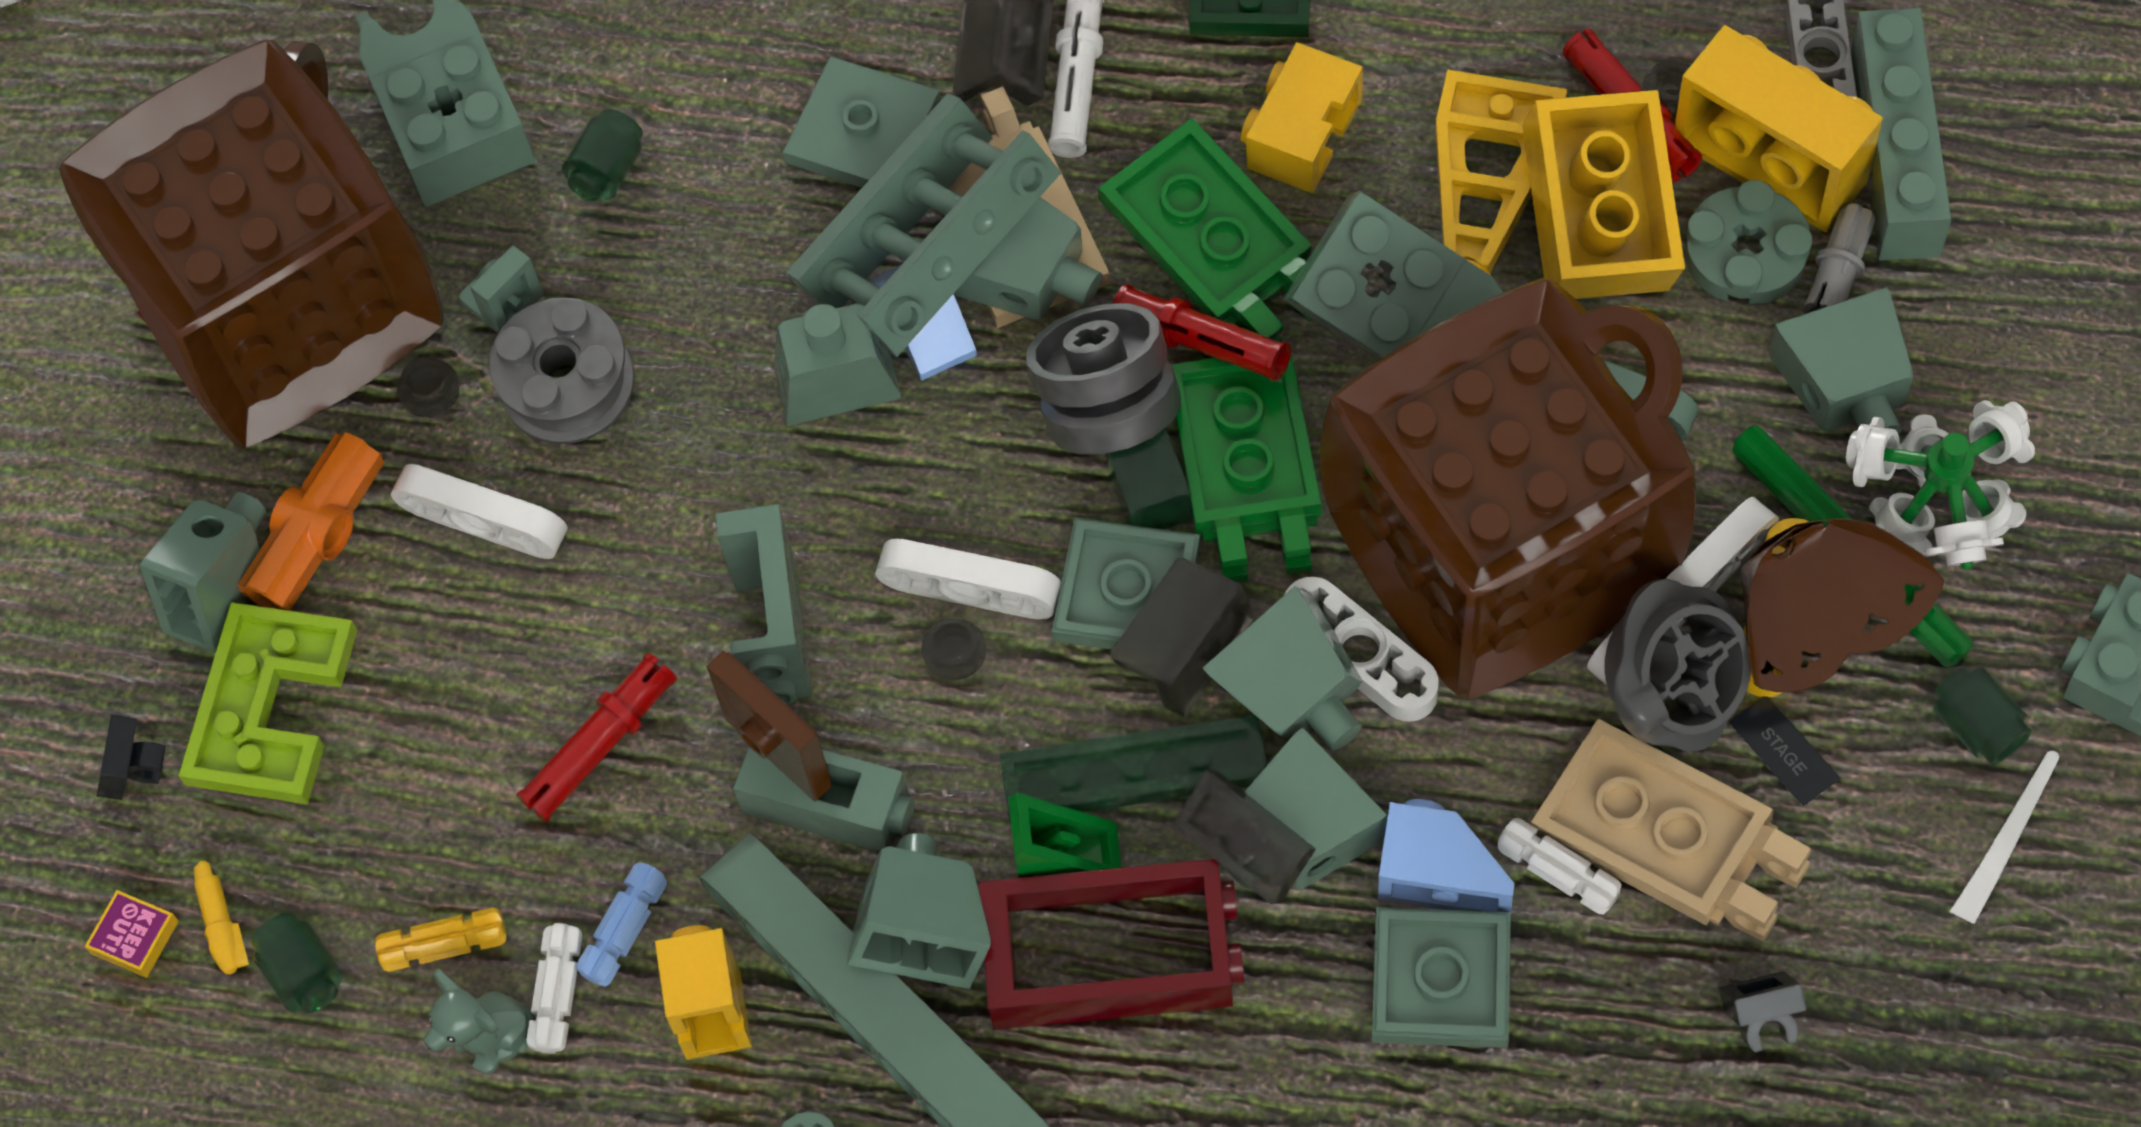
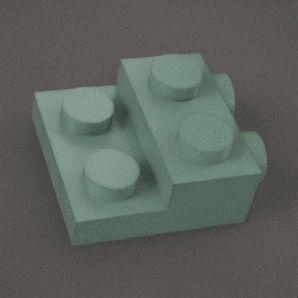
M2127 573L2119 589L2107 583L2097 600L2089 618L2100 623L2092 640L2090 641L2079 635L2061 668V671L2072 675L2063 698L2141 737V579Z

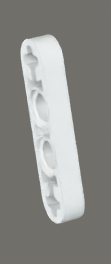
M1755 497L1746 499L1683 561L1682 566L1679 565L1666 579L1677 581L1682 585L1703 587L1716 592L1765 542L1770 528L1779 521V517ZM1687 617L1677 621L1679 628L1687 621ZM1612 632L1599 645L1587 664V669L1606 686L1604 663L1606 648Z

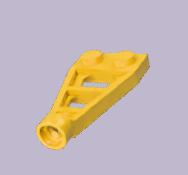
M1447 69L1435 127L1442 244L1490 275L1532 197L1522 125L1535 100L1566 98L1567 89ZM1468 139L1520 147V156L1512 171L1504 178L1472 173L1466 167L1465 144ZM1462 195L1502 201L1495 223L1491 229L1460 224L1459 212Z

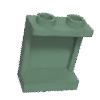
M774 504L716 513L717 537L736 591L763 587L768 630L764 637L730 643L731 654L787 705L794 703L797 698L812 696L796 560L780 505Z

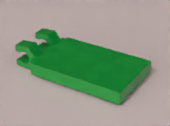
M1191 118L1098 188V199L1204 314L1282 342L1279 334L1283 332L1284 325L1264 303L1282 289L1287 294L1311 256L1312 245L1198 123ZM1299 311L1309 322L1313 320Z
M1292 352L1287 370L1279 380L1275 381L1216 358L1171 364L1181 392V408L1175 418L1196 534L1203 535L1204 543L1217 541L1223 583L1228 584L1249 580L1244 537L1279 532L1286 574L1312 571L1310 559L1311 546L1307 527L1317 526L1316 517H1322V505Z

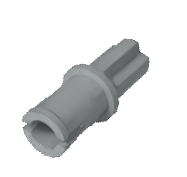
M1850 203L1839 211L1827 247L1821 249L1815 258L1816 265L1819 268L1808 298L1803 305V312L1805 314L1848 299L1854 280L1861 278L1865 271L1862 257L1876 221L1872 210L1863 208L1857 203Z

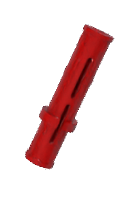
M1585 29L1583 35L1578 32L1565 44L1562 55L1581 73L1598 95L1644 91L1618 59L1604 46V43L1592 29ZM1660 104L1672 182H1678L1681 179V175L1686 178L1698 168L1703 156L1671 121L1673 114L1664 104Z
M1129 284L1122 286L1114 298L1113 304L1130 303L1149 309L1159 319L1168 347L1174 348L1180 344L1215 357L1218 360L1266 376L1267 379L1272 381L1279 380L1288 368L1291 358V346L1289 343L1276 341L1241 328L1238 325L1192 310V305L1189 301L1177 297L1168 301L1138 290L1135 286Z
M647 652L643 656V660L612 694L605 691L596 700L599 708L528 785L516 794L517 798L530 811L533 808L536 810L535 815L542 821L547 823L550 820L551 815L626 733L633 736L640 729L642 723L639 719L669 686L678 680L665 664L661 667L657 665L659 662L657 657Z

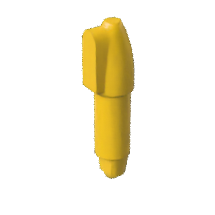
M203 860L193 870L194 887L205 925L204 935L209 943V951L216 964L225 974H233L237 971V968L249 965L238 922H231L220 877L213 875L210 863Z

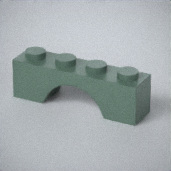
M1921 8L1859 11L1850 50L1856 93L1858 98L1865 101L1875 113L1883 117L1873 158L1871 205L1876 220L1874 231L1878 261L1941 257L1952 219Z

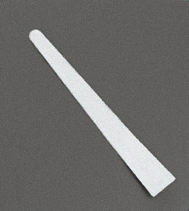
M2049 751L2045 755L1978 869L1950 910V913L1975 924L2059 760V754L2056 751Z

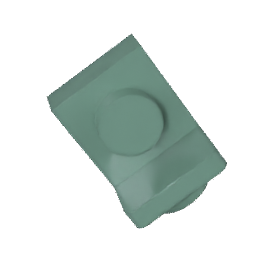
M512 245L500 258L488 262L481 269L478 276L459 294V299L466 309L499 333L508 320L522 309L536 303L544 293L531 259Z

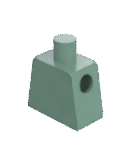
M1040 197L957 289L954 295L1037 320L1045 316L1058 293L1083 306L1089 305L1098 291L1102 280V273L1078 262L1082 253V237L1079 225Z
M1887 287L1775 324L1769 356L1821 429L1830 431L1856 422L1859 428L1861 424L1870 425L1873 417H1881L1884 420V428L1895 429L1898 435L1900 434L1902 428L1893 409L1899 408L1906 403L1913 381V372L1893 300Z
M819 304L811 307L803 317L786 320L777 325L774 372L787 426L902 399L891 353L857 316L865 305L853 304L834 308L828 304Z
M237 492L225 508L204 500L192 501L143 559L139 566L163 633L216 653L231 602L246 604L249 599L242 595L237 584L260 550L255 531L267 512L257 499L248 494Z
M1296 586L1203 667L1212 679L1273 731L1290 740L1302 727L1307 733L1313 729L1333 752L1348 744L1362 728L1360 723L1342 703L1362 684L1361 677L1317 601L1310 594Z
M1302 727L1291 737L1237 800L1234 806L1235 826L1245 840L1223 857L1222 861L1232 877L1245 889H1249L1270 870L1274 869L1291 888L1296 891L1302 890L1381 844L1385 838L1387 814Z
M922 833L908 834L899 840L897 848L888 846L881 849L861 895L847 957V965L970 989L991 946L974 870L965 861L937 856L936 842L930 836Z

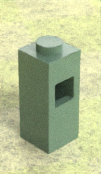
M750 747L748 748L733 787L743 814L878 852L885 847L892 846L896 834L902 836L906 834L912 820L915 800L909 796L902 771L822 749L832 787L814 802L769 759L760 757Z

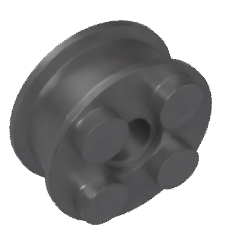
M552 298L534 303L522 309L501 328L495 338L489 358V371L493 386L512 422L528 436L547 443H577L602 433L622 415L628 406L634 389L635 374L633 363L624 346L618 327L602 309L579 299ZM574 366L573 370L563 377H551L560 367Z

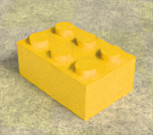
M1724 24L1682 76L1675 126L1695 149L1702 154L1704 161L1741 183L1750 180L1766 182L1775 193L1783 195L1794 203L1809 224L1827 234L1834 226L1839 211L1852 203L1868 182L1883 117L1875 113L1862 99L1844 95L1822 82L1809 68L1791 64L1769 51L1765 44L1756 37L1747 34L1742 35Z
M1658 90L1535 100L1522 125L1544 278L1553 279L1575 299L1669 291L1685 270Z

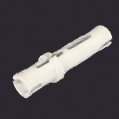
M1067 0L1064 28L1058 32L1056 37V51L1060 54L1048 146L1053 154L1060 157L1076 158L1086 153V135L1092 99L1095 59L1101 56L1103 50V37L1099 34V25L1104 0Z

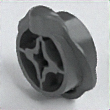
M1670 579L1652 580L1636 591L1629 602L1625 615L1617 623L1610 636L1605 654L1604 670L1606 684L1615 703L1619 718L1625 728L1643 742L1654 745L1673 746L1688 752L1706 749L1718 740L1725 729L1728 719L1741 704L1751 675L1747 638L1728 602L1721 595L1710 589L1686 586ZM1687 617L1692 632L1681 631L1677 621ZM1665 698L1675 699L1679 708L1668 713L1662 700Z

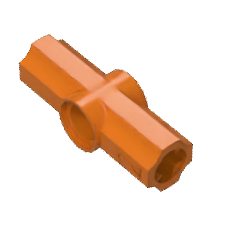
M335 433L302 486H291L284 491L275 504L269 523L270 535L237 584L242 595L249 598L257 606L288 611L292 609L322 560L332 561L345 548L353 529V512L385 464L378 451L370 447L363 439L350 433Z

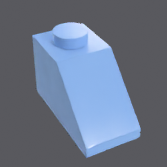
M1424 799L1408 800L1405 804L1390 802L1379 871L1378 900L1444 910L1511 912L1515 883L1456 811L1444 810L1440 804Z

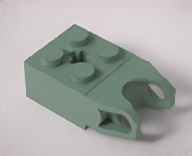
M433 0L434 11L430 21L419 31L407 35H395L383 30L377 21L370 18L368 11L355 15L360 28L359 57L424 207L536 162L523 125L473 15L459 0Z
M1361 191L1348 195L1283 298V301L1379 361L1437 324L1504 292L1491 275ZM1379 265L1384 270L1382 278L1386 282V287L1384 291H1374L1372 296L1364 291L1368 281L1361 275V272L1365 266L1368 269H1373Z

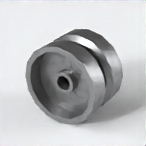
M1123 303L1102 304L1080 309L1055 320L1038 333L1027 348L1026 365L1034 390L1042 398L1041 411L1049 436L1061 449L1076 454H1106L1129 449L1153 438L1172 423L1181 408V392L1173 366L1167 361V345L1159 319L1147 308Z

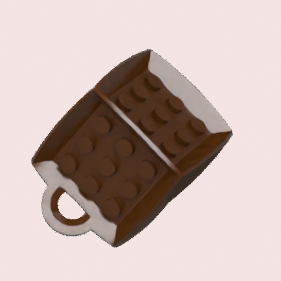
M266 39L227 55L185 76L139 103L96 133L61 162L59 171L63 184L87 234L110 267L127 286L146 324L177 374L212 420L239 448H247L273 437L348 397L407 356L442 326L444 320L442 304L430 264L410 226L393 203L363 149L338 112L328 101L326 62L320 47L315 43L292 41L283 49L275 40Z
M1543 277L1499 294L1437 324L1371 365L1331 396L1323 423L1320 444L1321 477L1329 511L1354 559L1388 613L1421 656L1434 667L1437 675L1460 699L1470 700L1509 684L1586 644L1620 621L1626 613L1630 600L1641 586L1652 580L1666 579L1679 565L1682 566L1694 528L1696 481L1694 467L1686 448L1668 418L1677 402L1681 389L1682 361L1673 334L1665 323L1650 311L1636 306L1609 305L1588 313L1553 279ZM1626 341L1631 343L1641 352L1645 360L1646 381L1642 391L1634 400L1616 381L1599 353L1610 342Z

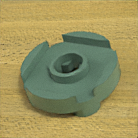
M1750 180L1743 183L1740 187H1731L1716 192L1696 208L1687 225L1686 264L1694 280L1712 296L1728 301L1729 296L1738 299L1749 298L1748 305L1765 304L1785 296L1800 282L1810 255L1812 235L1804 215L1794 203L1783 195L1775 193L1766 182ZM1739 236H1752L1760 241V253L1755 255L1749 249L1737 252L1733 247L1737 244Z

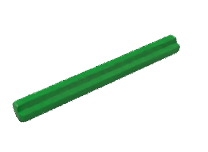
M1750 426L1735 439L1732 448L1733 454L1797 518L1809 522L1825 519H1852L1760 426ZM1822 521L1821 523H1823V527H1825L1828 525L1829 522ZM1905 585L1906 605H1910L1913 601L1914 593L1921 590L1918 585ZM1936 603L1923 620L1910 631L1947 668H1951L1963 660L1971 651L1973 645L1972 639Z

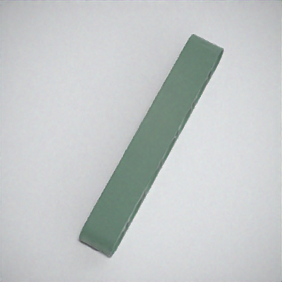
M747 833L699 877L704 888L719 906L941 1127H1049L896 974L847 965L853 932L755 836Z

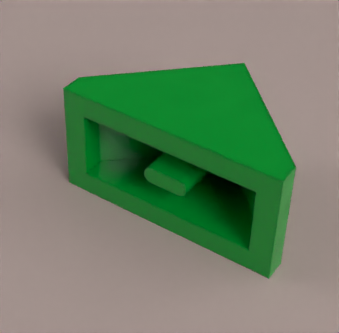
M1018 792L1008 798L1018 878L1122 868L1116 822Z

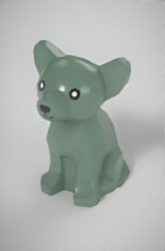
M438 968L433 973V977L442 994L434 1001L429 1012L431 1028L423 1038L424 1044L428 1049L439 1052L449 1046H454L459 1053L464 1050L475 1053L472 1067L485 1075L494 1073L499 1063L514 1058L518 1053L524 1052L528 1047L526 1039L529 1020H535L529 1008L498 991L485 993L476 999L469 992L463 990L444 971Z

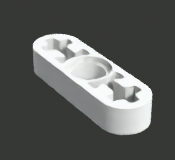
M416 464L404 466L391 491L392 499L403 509L416 516L538 558H554L568 530L566 523L559 516L541 506Z
M890 539L884 543L875 572L879 581L898 591L1030 619H1047L1053 616L1061 587V581L1057 576L1036 566L906 539Z
M1305 577L1295 581L1288 587L1285 594L1296 586L1310 594L1317 602L1319 600L1323 602V613L1328 622L1336 627L1334 632L1342 645L1348 638L1356 635L1368 636L1377 643L1379 651L1373 659L1367 662L1352 661L1362 680L1358 690L1390 716L1401 721H1417L1432 712L1437 703L1439 680L1436 670L1426 659L1329 581L1319 577ZM1391 657L1395 658L1392 660V674L1406 684L1413 682L1415 679L1421 681L1420 697L1413 693H1408L1403 698L1397 696L1398 682L1385 671Z

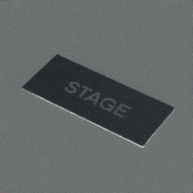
M1763 696L1728 722L1803 807L1841 779L1768 697Z

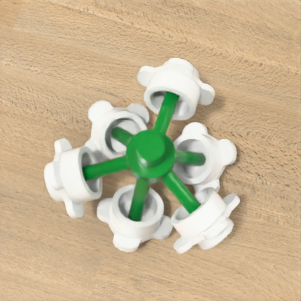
M1983 400L1976 404L1973 409L1975 419L1969 427L1970 444L1968 439L1960 433L1949 434L1939 429L1936 419L1927 414L1917 415L1911 420L1910 432L1901 443L1898 432L1895 429L1884 428V420L1881 417H1873L1870 425L1861 424L1858 430L1851 434L1846 451L1847 466L1850 469H1854V485L1864 487L1867 479L1888 481L1893 476L1895 469H1906L1917 478L1920 489L1915 496L1907 493H1895L1888 500L1883 497H1877L1871 502L1869 509L1875 515L1876 526L1894 535L1924 556L1945 555L1947 567L1961 565L1963 569L1969 570L1973 567L1974 563L1987 560L1985 548L2004 545L2003 538L1997 537L2002 536L2010 528H2016L2024 522L2026 509L2021 503L2012 501L2009 497L2010 487L2005 481L1981 480L1976 482L1971 475L1974 457L1977 455L1991 464L2003 463L2011 457L2015 458L2019 463H2026L2034 457L2035 447L2028 439L2030 428L2027 421V413L2017 402L2011 401L2005 406H1994L1990 401ZM1937 490L1942 493H1948L1953 524L1934 529L1937 547L1932 548V544L1926 536L1933 528L1935 518L1926 504Z

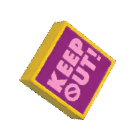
M116 890L84 947L91 955L147 978L179 920L171 912Z

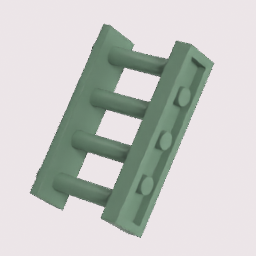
M947 93L789 268L786 274L815 305L828 304L834 308H840L848 299L857 304L865 305L857 316L886 349L898 357L1057 179L1061 172L1030 133L1024 130L1018 134L1004 151L989 144L993 137L960 98ZM972 162L986 171L962 197L948 188ZM930 208L945 215L923 242L908 235L909 231ZM890 253L905 261L881 288L866 280Z

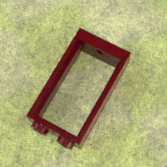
M1218 858L979 882V894L991 941V946L984 960L988 1010L993 1030L1233 1007L1231 984L1244 983L1241 944H1227L1225 921L1238 920L1234 880H1220ZM1205 893L1213 971L1017 990L1011 912Z

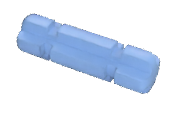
M638 862L633 865L623 883L627 886L626 891H619L592 936L596 939L595 945H587L577 962L579 974L596 985L605 987L612 982L621 966L617 963L618 957H626L651 913L647 909L649 903L656 904L667 886L664 874L648 864Z

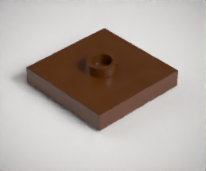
M722 651L706 667L725 720L738 731L745 743L756 754L764 759H769L816 802L832 787L817 732L730 652Z

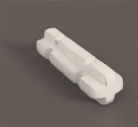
M1514 818L1505 827L1498 840V849L1501 853L1517 863H1520L1522 860L1529 863L1528 870L1572 897L1576 893L1582 897L1580 903L1597 914H1605L1613 906L1621 890V883L1618 879L1602 869H1599L1596 873L1589 869L1592 864L1591 862L1548 835L1544 836L1543 839L1539 838L1536 835L1538 829L1521 818Z
M554 923V925L546 927L543 932L541 953L546 955V960H539L531 1008V1012L537 1015L536 1020H529L526 1039L528 1048L534 1051L555 1054L556 1052L563 1051L566 1047L569 1024L563 1022L564 1016H571L578 971L577 963L572 961L573 956L580 957L583 938L581 930L577 927L563 923Z

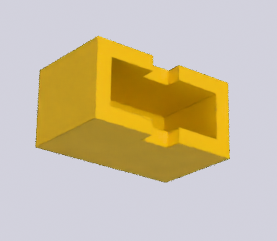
M1296 42L1286 62L1277 61L1266 85V95L1268 96L1260 110L1252 108L1247 115L1242 127L1240 141L1246 144L1247 169L1313 194L1333 157V149L1325 147L1331 133L1344 136L1363 99V66Z
M694 925L676 930L672 933V938L656 940L655 947L665 1016L674 1035L677 1034L678 1043L686 1060L751 1048L752 1042L741 972L723 929L711 930L708 926Z

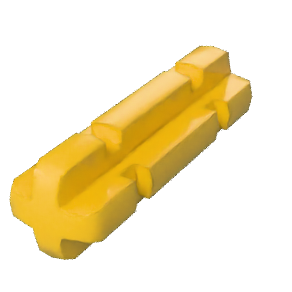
M491 907L472 912V918L464 920L463 915H457L411 926L410 933L404 935L401 929L381 933L375 938L376 955L383 970L391 972L410 967V960L418 959L419 964L471 953L472 946L478 944L481 950L500 946L506 942L504 918L498 908Z

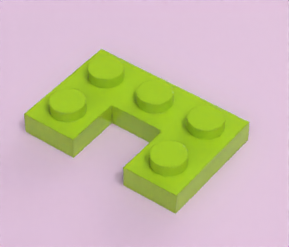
M231 602L178 775L183 784L189 787L308 805L325 747L319 736L266 727L280 679L342 687L358 632L353 621Z

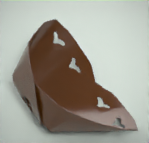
M1825 519L1795 524L1765 541L1741 568L1748 658L1754 685L1760 689L1773 692H1797L1825 682L1834 676L1849 654L1880 651L1907 635L1932 609L1942 591L1945 580L1926 556L1889 532L1869 522L1853 519ZM1828 521L1829 523L1827 526L1823 527L1824 524L1821 522ZM1792 538L1788 549L1779 554L1772 553L1774 547ZM1923 583V589L1916 591L1912 603L1906 605L1905 585ZM1870 614L1888 620L1887 624H1876L1870 632L1863 631L1869 621ZM1802 651L1811 654H1821L1822 657L1820 659L1810 660L1805 669L1801 668L1803 661ZM1766 661H1768L1774 668L1780 670L1782 675H1777L1772 671L1762 674L1761 670L1765 667Z

